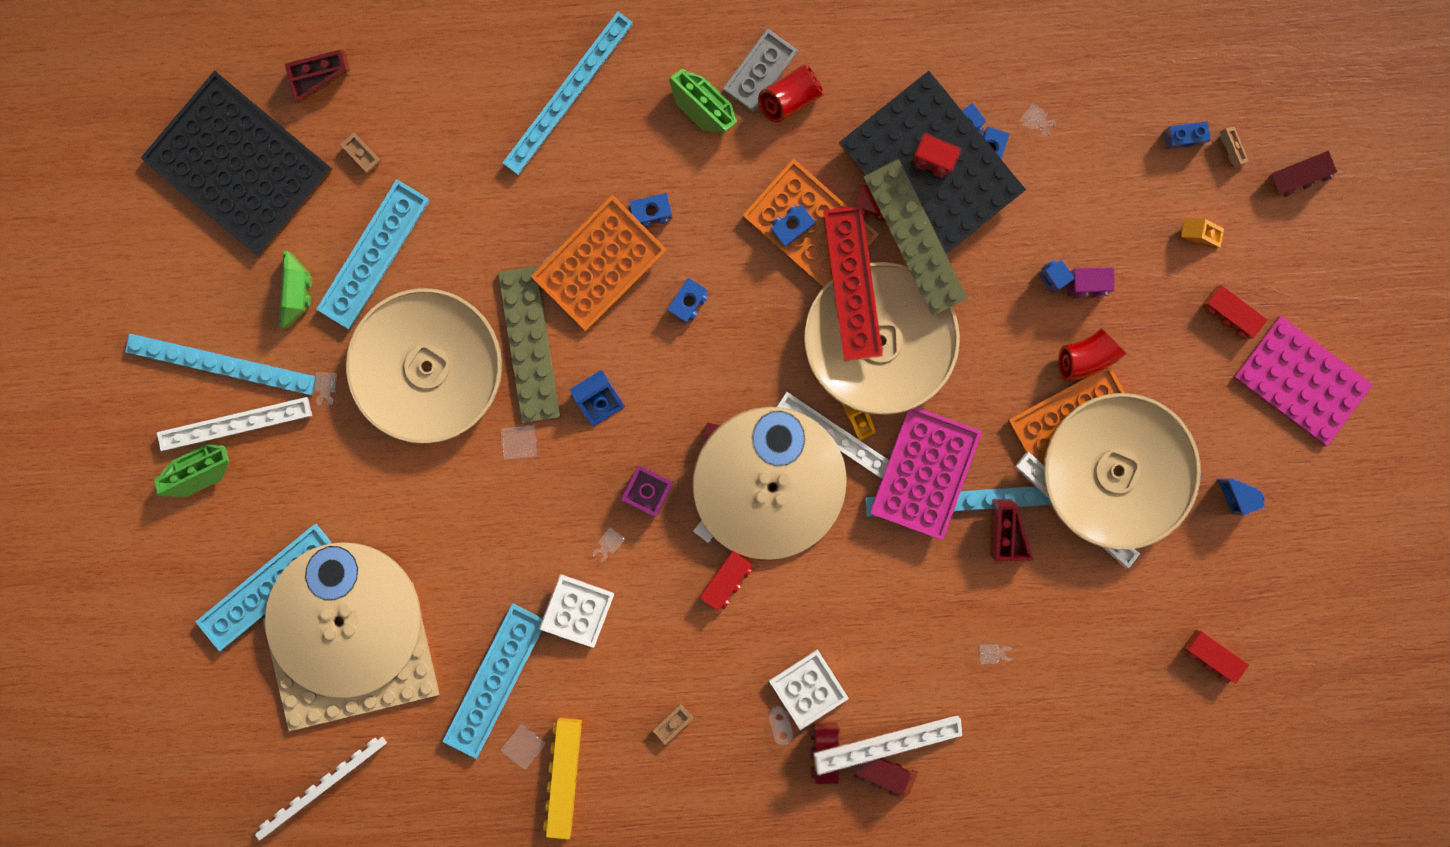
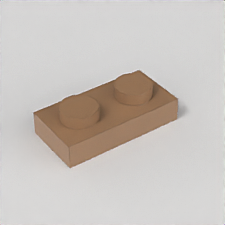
M1235 126L1220 131L1221 142L1226 147L1228 159L1233 166L1236 167L1249 162Z
M355 132L341 144L342 148L367 174L381 162L380 158Z
M680 703L652 731L666 745L694 717Z

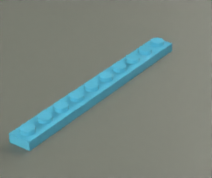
M617 11L503 161L506 167L519 176L633 26L632 21Z
M129 334L125 352L308 395H313L317 381L316 376L134 334Z
M1036 486L971 490L960 492L954 511L992 509V499H1012L1018 507L1051 505L1049 498ZM865 497L867 517L875 516L870 514L875 497Z

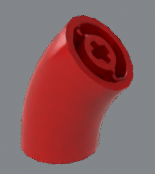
M805 63L761 90L758 95V103L767 119L771 122L779 123L824 96L825 93L818 78L810 66Z
M1101 328L1085 340L1062 346L1059 352V370L1065 381L1079 380L1109 368L1127 353Z

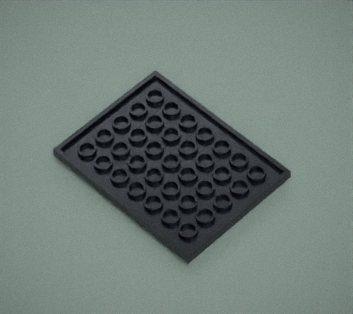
M215 70L141 156L142 160L257 256L263 253L333 170Z
M927 71L838 143L864 176L897 159L900 160L945 254L1026 190L930 71ZM924 134L961 149L955 165L947 178H938L932 174V171L917 169L914 167L915 164L911 163Z

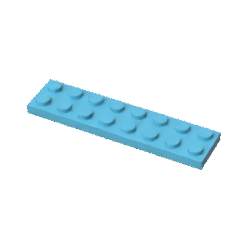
M396 179L316 310L351 330L424 212L430 199Z
M314 524L195 622L218 651H222L265 616L268 598L273 585L292 561L311 549L332 544V542L320 527Z
M514 603L511 605L442 742L475 759L478 758L542 632L539 629L542 617Z

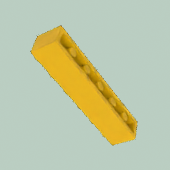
M559 718L557 723L553 725V735H556L555 742H552L551 754H554V760L550 761L549 765L552 781H548L547 792H550V800H546L545 812L549 813L548 819L544 821L543 829L547 831L546 837L570 839L582 720Z

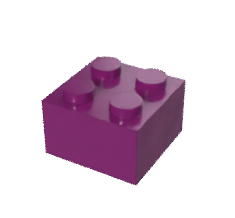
M1114 267L1075 268L1070 271L1075 279L1067 283L1068 296L1073 295L1074 299H1082L1089 295H1092L1093 298H1104V296H1109L1110 292L1115 291Z
M638 465L621 500L657 517L672 487L673 481Z

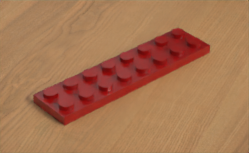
M862 205L824 210V222L843 360L845 362L883 357Z

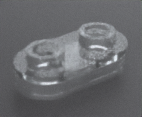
M776 706L771 709L769 714L774 740L779 745H787L793 738L789 715L784 707ZM777 714H782L783 718L781 720H777L775 716ZM781 733L787 734L785 739H781L779 736Z

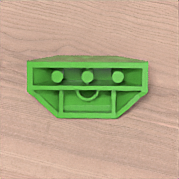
M684 69L679 70L670 77L669 82L676 105L703 131L725 133L737 123L732 104L704 77L686 72Z
M283 251L279 328L288 329L308 311V307L311 305L309 288L312 287V277L300 261L288 251Z
M206 444L171 461L162 471L161 475L154 479L157 494L169 497H188L221 481L229 464L226 448L224 446Z

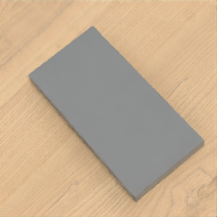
M767 28L724 86L723 91L754 113L759 106L758 95L760 91L779 79L798 53V50Z

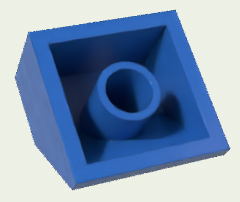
M603 370L598 371L569 389L577 405L592 426L597 425L625 407Z
M1233 478L1217 479L1232 515L1244 516L1265 507L1264 495L1257 488Z

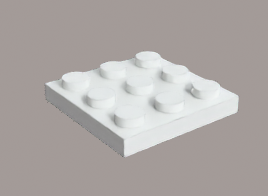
M560 574L539 629L594 648L614 593Z
M818 649L769 680L800 730L849 699Z

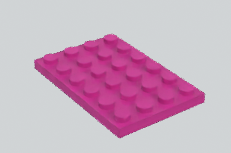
M1282 316L1277 317L1233 377L1324 446L1330 444L1373 386L1372 383Z
M918 407L908 410L870 514L943 540L983 431Z

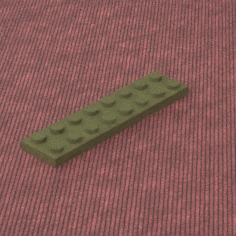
M897 159L864 176L932 316L968 299L900 160Z
M536 266L498 272L522 423L561 417L540 285L531 277L537 271Z

